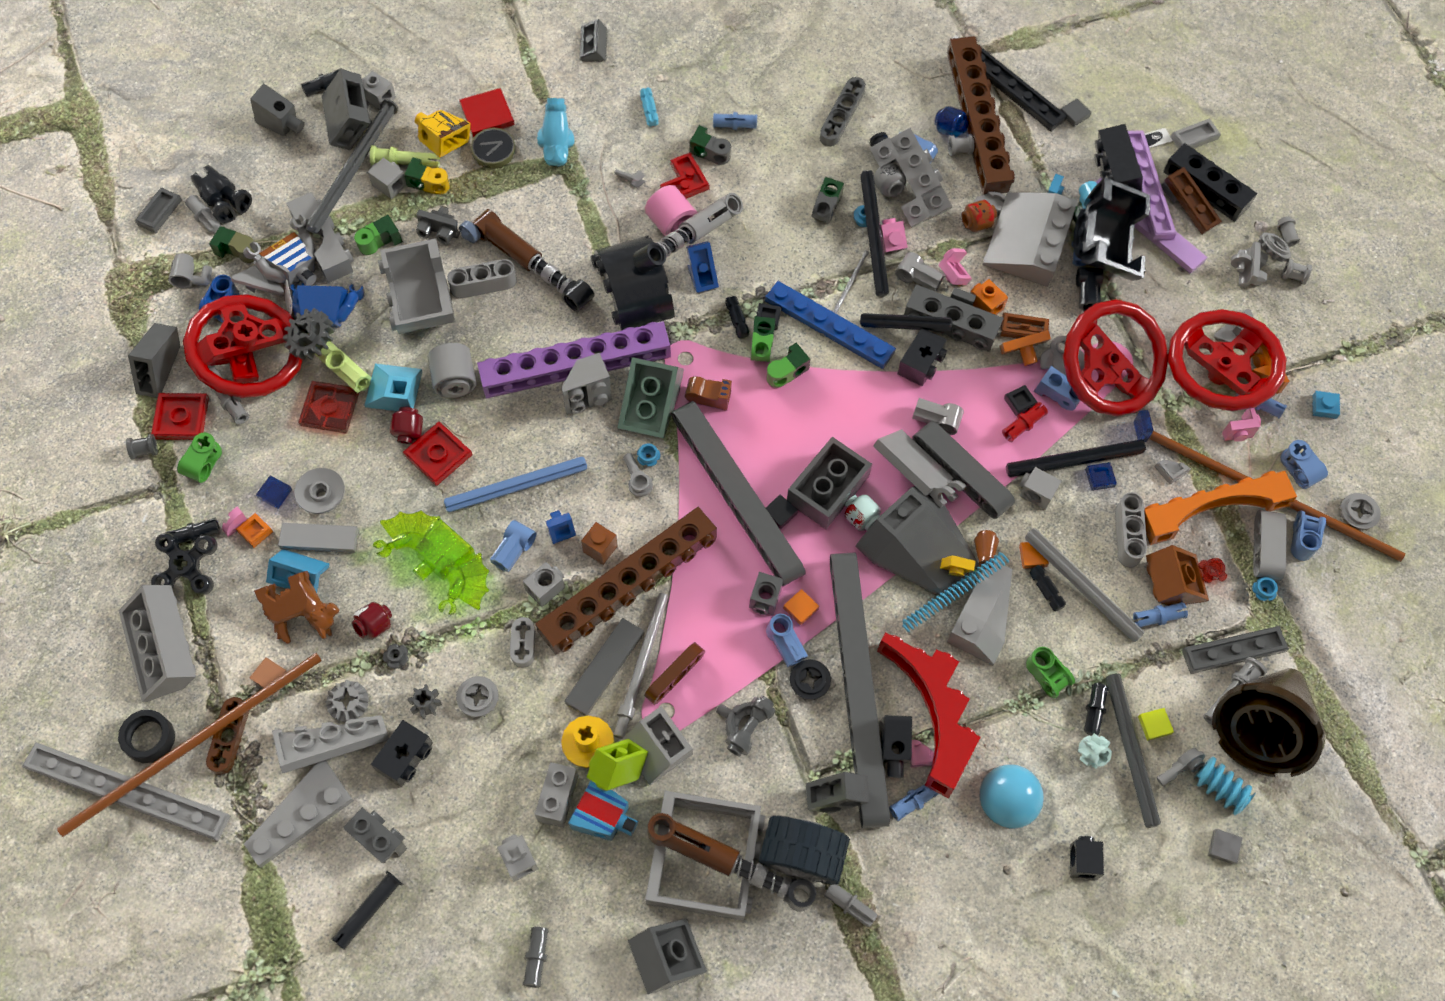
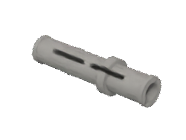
M208 366L211 371L222 377L215 366ZM213 390L220 399L222 408L229 412L236 424H243L249 419V414L241 405L240 398L221 394Z

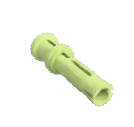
M372 145L370 148L371 166L378 163L383 157L391 163L409 165L412 157L421 159L423 166L439 168L440 165L438 161H430L431 159L440 160V157L435 153L398 151L395 147L383 149L377 148L375 145Z

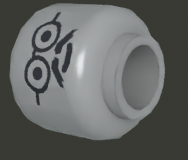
M889 163L881 168L879 167L874 174L875 185L884 196L894 197L904 190L907 182L906 177L897 164Z

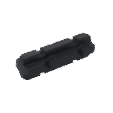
M734 295L727 297L725 304L727 310H729L728 313L732 324L736 329L737 337L740 339L748 337L749 328L745 323L746 320L741 306H739L738 298Z
M1037 565L1033 567L1029 573L1034 581L1037 580L1036 585L1045 599L1050 601L1049 605L1052 610L1056 612L1063 609L1066 602L1062 596L1058 595L1059 591L1050 577L1045 575L1047 572L1043 566Z

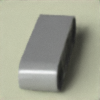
M506 259L456 268L447 275L450 291L456 298H467L513 288L517 282L514 265L510 260Z
M1129 492L1123 495L1116 506L1115 520L1119 562L1125 567L1133 568L1140 563L1147 553L1143 499L1137 493ZM1125 505L1131 506L1133 510L1128 509ZM1126 527L1132 528L1135 533L1128 531ZM1128 550L1134 551L1137 556L1131 555Z
M1258 510L1256 513L1253 549V574L1255 577H1268L1277 581H1281L1284 578L1286 571L1287 520L1286 515L1283 513Z

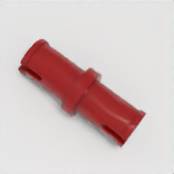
M1037 402L1027 412L1020 413L1013 423L1002 430L1003 436L1006 439L1010 437L1008 441L1013 442L1023 432L1030 431L1033 428V424L1048 414L1047 408L1041 402Z

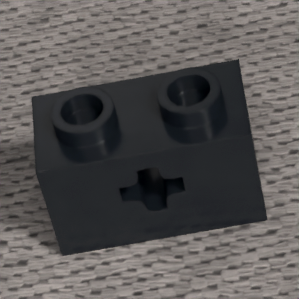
M921 328L900 361L898 375L923 387L927 379L931 380L937 370L936 364L938 362L942 363L948 352L945 349L947 339Z
M402 720L375 757L371 766L376 772L402 787L405 782L408 783L412 780L421 759L425 760L432 751L431 745L433 742L427 734ZM402 752H403L404 754L409 753V756H408V757H405V756L400 757V754H401Z

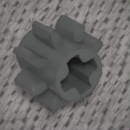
M427 684L419 690L413 688L415 692L413 697L407 699L410 704L414 705L410 709L412 714L420 712L422 719H425L426 715L429 714L436 716V707L442 705L440 699H435L439 695L438 690L430 691Z

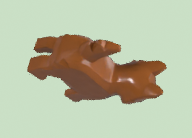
M308 571L288 577L290 588L281 591L280 595L275 592L276 584L254 590L257 600L262 604L264 615L274 624V632L277 633V639H282L287 644L291 642L287 621L298 616H304L308 623L318 631L322 639L326 638V634L332 636L330 627L334 624V616L340 610L332 602H321L309 580Z

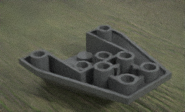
M916 486L911 487L877 518L855 546L873 564L940 596V593H944V590H948V587H952L953 584L960 581L961 578L965 579V575L969 576V572L965 573L964 576L950 575L949 570L940 568L942 558L951 555L974 560V570L979 567L977 559L946 506L940 508L930 495L925 496Z

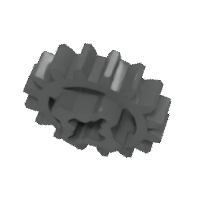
M315 308L311 312L305 309L304 315L296 313L297 319L295 321L290 319L289 322L292 325L284 329L288 332L287 335L283 336V339L287 342L284 346L296 358L299 357L301 360H305L307 357L313 360L315 353L321 356V349L327 350L329 347L326 343L333 341V338L330 337V334L335 332V329L331 327L333 322L325 313L319 312Z

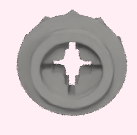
M1263 233L1259 237L1258 242L1261 243V248L1273 259H1277L1279 262H1287L1291 257L1289 246L1279 236L1272 233Z
M1362 493L1348 495L1343 499L1339 507L1342 512L1340 517L1345 518L1347 525H1352L1357 530L1365 529L1367 531L1374 527L1381 517V511L1377 502L1370 496ZM1359 505L1361 513H1363V515L1360 518L1358 516V513L1355 511L1359 507Z
M471 677L465 680L458 688L456 695L457 704L464 714L473 718L485 717L486 714L494 711L499 701L498 689L494 682L486 677ZM480 688L482 696L486 697V699L480 700L476 706L474 699L470 697L475 696Z
M346 679L345 682L336 683L335 687L328 691L325 703L329 714L334 719L346 722L350 719L359 718L366 711L369 697L366 689L360 683ZM346 692H348L351 698H355L353 701H349L347 710L343 702H339L345 698Z

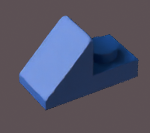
M706 241L686 246L690 264L687 266L696 292L718 288L710 242Z

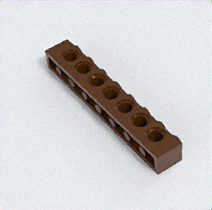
M975 36L952 38L949 41L947 56L967 135H973L974 151L972 155L982 194H988L990 191L1007 193L1010 191L1012 183L1015 182V174L1009 166V152L1005 151L1004 133L1000 132V117L995 113V98L991 97L990 94L991 83L985 75L986 64L981 60V46L977 44Z
M699 506L535 623L539 635L555 655L559 652L568 651L581 636L586 637L590 635L596 625L602 621H609L622 606L627 607L635 601L636 596L643 591H650L659 579L672 575L677 566L683 562L688 563L696 556V552L703 547L705 549L710 547L716 541L717 527ZM687 535L695 537L692 541H686L683 538ZM672 549L676 553L669 556L665 555L664 551ZM647 564H654L656 566L652 570L643 568ZM628 578L636 580L631 585H626L623 582ZM607 593L615 594V597L611 600L603 598ZM586 608L595 609L590 615L582 613ZM570 622L574 624L570 630L562 629L565 623Z

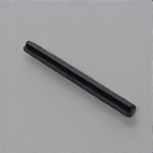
M864 170L860 178L875 293L877 297H885L889 294L874 173L872 170Z
M1139 439L1010 462L1006 465V472L1009 477L1025 475L1026 473L1030 474L1035 467L1042 471L1137 455L1145 452L1146 445L1144 440Z

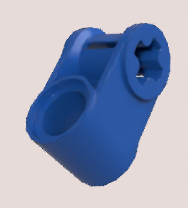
M218 275L212 280L207 293L200 301L199 310L205 304L223 296L239 295L237 287L228 275ZM221 315L215 316L219 322H223Z

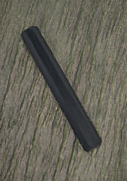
M862 313L860 317L862 327L910 330L924 328L929 331L949 332L953 326V321L950 317Z

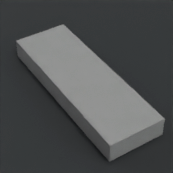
M282 523L278 547L288 550L355 553L359 529L357 526Z

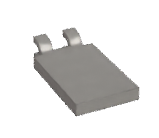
M902 429L879 438L873 445L925 496L930 495L940 508L947 503L942 493L953 502L959 497L955 493L956 491L953 490L954 487L959 492L966 488L963 482L959 480L952 481L953 477Z

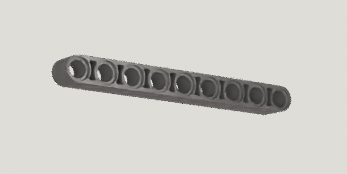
M691 401L672 411L671 415L677 428L774 576L784 579V587L805 575L806 572L802 562L697 404Z

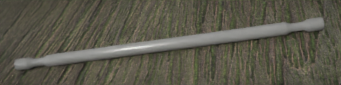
M867 250L864 251L862 259H860L832 312L837 314L865 258L869 254Z

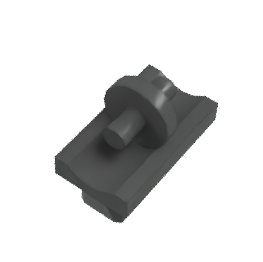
M441 206L438 211L432 210L431 213L419 209L416 214L418 219L416 231L419 237L426 239L429 238L432 231L436 232L437 240L448 245L452 238L458 239L460 231L457 228L458 222L454 220L453 215L448 214V207Z

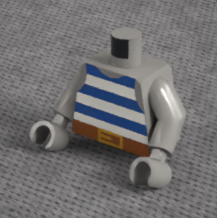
M302 214L298 216L301 225L296 224L294 218L290 220L291 228L297 230L299 234L293 232L260 252L261 248L257 242L250 243L254 253L248 247L243 250L246 258L254 259V265L265 279L285 285L287 279L288 287L300 281L306 286H311L316 281L317 276L314 274L316 261L314 255L316 252L309 232L304 229L306 218Z

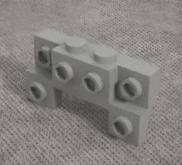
M911 128L892 138L888 137L870 147L880 168L897 161L910 184L916 199L901 206L912 228L953 208L940 182L943 181V178L938 168L933 170L930 165L933 159L927 149L922 150Z

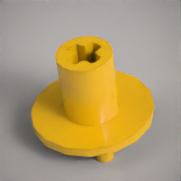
M579 717L570 722L565 728L561 739L562 751L566 758L575 766L590 768L589 763L596 749L614 743L613 732L609 725L598 717Z

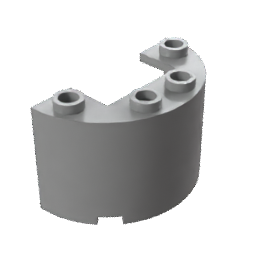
M436 239L380 250L382 260H378L381 274H386L390 292L386 293L389 307L392 306V311H390L391 317H389L392 331L397 330L398 334L455 322L453 306Z

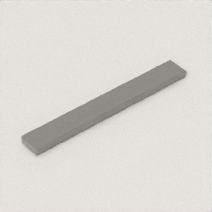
M35 742L22 765L27 770L101 798L131 778ZM142 783L115 802L219 841L231 817L227 813L147 783Z

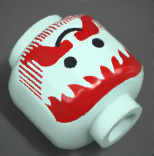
M854 495L845 504L847 507L844 513L845 518L858 531H867L881 514V508L868 495H861L859 497Z

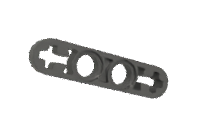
M852 77L846 82L821 128L820 141L823 145L830 147L839 142L864 96L866 84L863 79ZM857 87L854 94H852V89ZM850 101L853 105L846 107L842 105V102ZM836 116H840L844 119V121L836 122L833 120V118ZM831 128L834 129L833 135L828 137V135L831 132Z

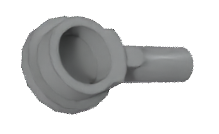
M632 453L625 454L623 458L631 474L628 484L629 491L634 496L644 497L652 491V480L643 471H639Z
M1197 748L1186 751L1172 764V768L1156 777L1161 786H1164L1177 778V775L1183 771H1197L1204 765L1205 754L1202 751H1198Z

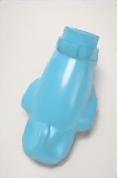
M547 98L543 126L537 134V143L543 148L545 162L550 166L565 165L568 159V148L574 145V134L568 126L565 99Z

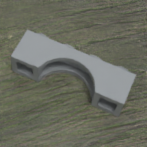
M310 192L286 203L296 224L301 225L298 216L300 214L304 215L306 218L305 231H308L307 222L320 204L321 199L316 200L313 193ZM328 216L319 232L316 233L323 237V242L314 253L317 263L328 283L354 272L351 263L354 262L353 257L348 249H343L342 245L345 244L340 233H334L335 225L330 216Z

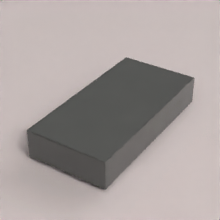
M161 187L135 219L136 224L153 233H157L182 201L180 195Z

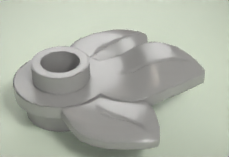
M1066 336L1055 337L1050 344V348L1041 354V369H1049L1052 366L1066 376L1063 361L1064 350L1059 348L1060 343L1065 345ZM1079 349L1078 361L1080 370H1083L1085 368L1084 353Z

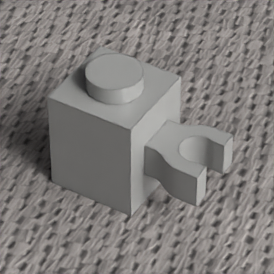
M517 835L509 836L501 842V846L497 847L513 882L539 870L523 835L518 837Z

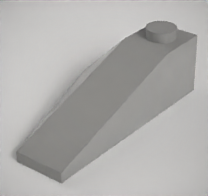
M994 563L997 572L990 568L993 575L985 569L989 578L983 572L981 573L985 580L979 577L981 582L976 583L947 643L991 665H994L1005 643L1012 569L1003 566L1001 563H999L1001 569Z

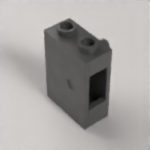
M340 69L321 98L329 145L350 150L364 130L369 128L372 120L368 116L367 108L369 107V102L365 99L361 74Z

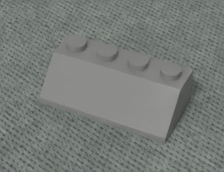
M142 585L119 609V614L142 702H148L184 689L196 677V668L192 663L189 643L184 634L183 621L178 612L177 599L173 594L172 586Z

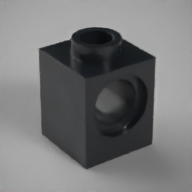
M1080 836L1070 844V878L1098 880L1104 875L1103 842L1095 841V838L1091 836Z

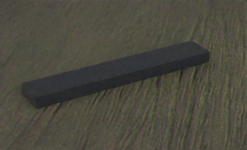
M981 47V60L986 64L985 75L991 84L1051 132L1066 120L1067 115Z

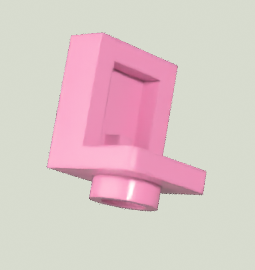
M895 218L882 220V225L880 226L884 252L908 248L903 221L896 222Z
M952 248L944 254L942 261L938 264L945 273L947 281L953 285H967L972 279L959 263L967 254L965 249Z
M1255 408L1247 409L1242 415V420L1230 421L1222 432L1224 440L1240 442L1247 438H1252L1261 427L1260 416L1256 414Z

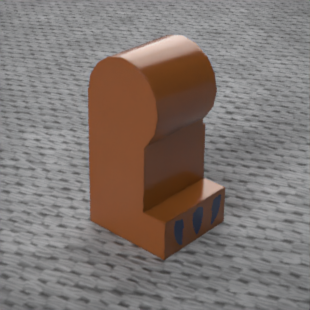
M698 376L690 377L685 398L690 402L694 401L696 404L727 411L732 381L722 379V382L706 380Z

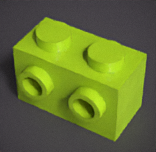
M630 739L597 748L590 760L587 778L596 783L598 788L606 791L639 780L649 751Z

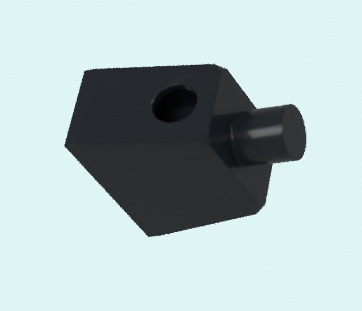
M885 715L879 721L883 763H888L887 777L904 778V763L911 761L912 716ZM892 745H896L899 748V754H895L892 751Z

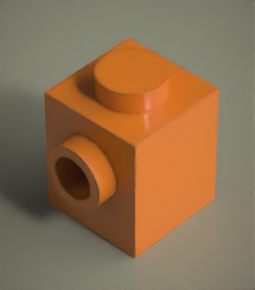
M990 279L982 284H976L970 292L976 296L973 304L974 307L995 315L1004 310L1008 300V296Z

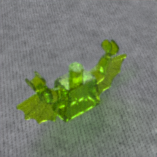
M422 510L412 514L400 511L391 519L380 520V524L390 535L392 542L375 541L373 547L376 549L384 546L382 551L376 553L378 556L386 558L390 556L394 548L396 550L411 548L415 550L421 561L412 570L420 580L424 581L434 572L440 579H447L449 582L448 599L442 600L439 603L438 609L440 612H443L444 607L450 604L451 609L448 615L455 614L457 607L454 602L458 599L476 610L481 609V599L489 592L486 586V578L490 572L482 563V553L475 555L473 547L442 521L440 516H429Z

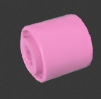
M672 185L657 190L645 205L646 215L664 236L678 229L682 222L698 213L676 186Z

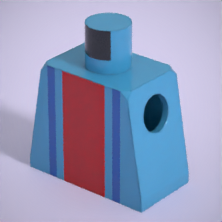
M590 781L569 821V826L574 831L612 841L617 830L632 836L638 821L626 816L629 809L627 800L612 789L608 791L602 790L596 786V783Z

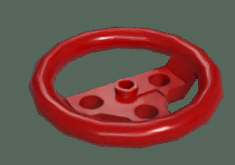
M249 294L223 296L205 304L189 320L183 338L186 362L198 380L218 393L238 398L267 396L287 386L300 371L303 360L289 353L287 363L276 375L262 382L244 384L225 380L208 368L212 362L287 343L283 336L288 334L284 330L285 327L292 325L289 320H294L291 314L271 300ZM247 309L265 313L273 319L264 321L248 314ZM221 315L223 323L218 332L206 335L198 342L202 329L213 317ZM233 316H239L243 320L234 323L230 320V318ZM265 330H272L275 333V335L272 337H267L263 335L262 332ZM218 342H224L228 347L218 349L214 345Z
M1114 299L1095 303L1077 317L1066 336L1063 361L1067 381L1077 398L1097 413L1118 417L1136 413L1155 399L1166 378L1168 351L1165 336L1152 315L1137 304ZM1113 314L1130 317L1144 329L1151 341L1154 356L1150 378L1142 376L1097 325V320L1100 317ZM1093 336H1095L1098 340V346L1096 348H1094L1091 344V339ZM1080 346L1084 350L1085 368L1080 371L1078 361ZM1093 370L1098 372V380L1096 382L1091 377ZM1123 370H1125L1128 374V379L1126 382H1124L1121 378V373ZM1105 384L1115 385L1122 393L1133 398L1114 402L1102 399L1098 396V392Z
M1224 309L1200 312L1181 323L1170 339L1168 363L1174 380L1188 396L1208 407L1228 411L1255 408L1272 398L1285 380L1287 358L1280 340L1263 322L1245 313ZM1227 324L1239 326L1242 328V331L1231 342H1214L1204 334L1202 327ZM1262 344L1265 345L1271 359V371L1268 378H1260L1251 370L1250 358L1254 356ZM1184 346L1187 354L1208 370L1207 375L1211 382L1217 385L1226 384L1239 396L1232 397L1215 394L1200 386L1187 372L1183 361ZM1199 349H1207L1211 354L1205 355ZM1233 349L1242 350L1244 355L1236 354ZM1237 378H1245L1248 384L1240 383Z

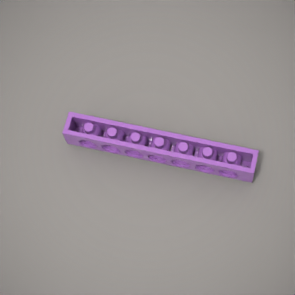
M664 321L659 323L651 322L636 328L628 327L623 331L606 332L600 336L584 337L573 342L557 343L546 348H534L528 352L511 353L505 357L488 358L478 362L485 397L487 399L563 382L567 379L576 360L594 355V352L597 351L602 352L600 355L607 371L629 367L632 357L647 361L670 358L671 347ZM647 341L648 343L641 344L640 342ZM619 346L625 347L623 349H617V347ZM526 367H532L529 370H524ZM503 372H509L506 375H500Z

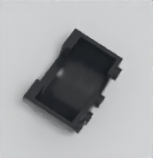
M1106 177L1103 178L1088 195L1090 201L1086 209L1081 208L1073 235V247L1076 257L1081 259L1082 263L1128 280L1135 281L1144 278L1146 257L1141 255L1132 261V246L1134 241V224L1149 216L1151 195Z
M648 235L594 250V255L590 256L593 268H597L600 276L605 277V280H603L605 291L607 294L611 293L614 301V311L611 312L612 319L615 325L619 324L621 331L628 327L636 328L651 322L658 323L675 318L672 295L669 294V287L667 285L669 282L664 266L661 265L644 273L636 268L633 261L636 251L653 243L652 238H649Z

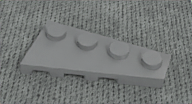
M382 715L350 719L342 725H336L333 722L322 723V727L313 729L300 726L295 727L294 731L284 733L282 729L272 730L282 774L388 741L389 739Z
M327 761L318 762L244 845L256 864L262 868L354 800Z

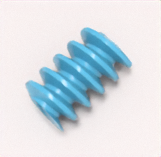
M1213 756L1195 775L1194 778L1199 777L1197 786L1201 787L1207 784L1206 793L1210 794L1216 791L1215 801L1225 798L1224 808L1226 809L1234 805L1233 815L1236 816L1250 803L1256 793L1250 795L1252 791V786L1250 785L1241 788L1243 779L1240 777L1232 781L1233 771L1230 770L1223 774L1224 764L1214 767L1216 758Z

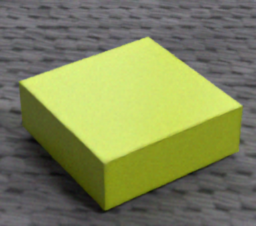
M1165 708L1142 713L1138 716L1147 741L1174 733Z

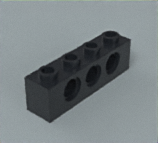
M1186 143L1168 159L1163 173L1170 176L1184 167L1210 205L1234 222L1251 206L1258 194L1251 187L1239 181L1232 174L1226 172Z

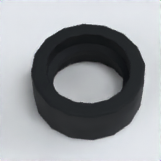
M151 709L140 710L131 714L123 721L119 729L118 742L121 750L134 761L154 763L170 752L175 742V730L172 723L160 712ZM155 722L161 726L162 736L152 749L139 751L133 747L132 736L135 730L142 724Z

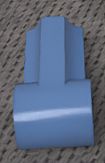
M513 520L504 532L503 541L490 558L491 563L504 572H510L522 552L530 549L536 539L537 532Z
M785 614L773 616L766 627V634L776 645L787 667L806 659L808 655L793 629L790 617ZM773 624H782L785 628V632H777L774 629Z

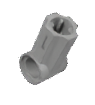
M908 252L895 270L896 276L901 281L906 283L913 281L932 291L938 290L945 276L944 273L924 264L923 259L914 252Z
M919 398L912 419L927 424L930 421H934L949 435H955L958 432L964 410L956 404L947 403L943 406Z

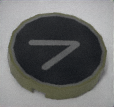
M489 128L479 132L474 137L471 151L474 160L479 165L499 168L511 162L516 152V146L509 132L499 128Z

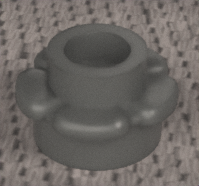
M392 644L383 653V661L392 669L402 668L409 659L407 655L408 650L404 645Z

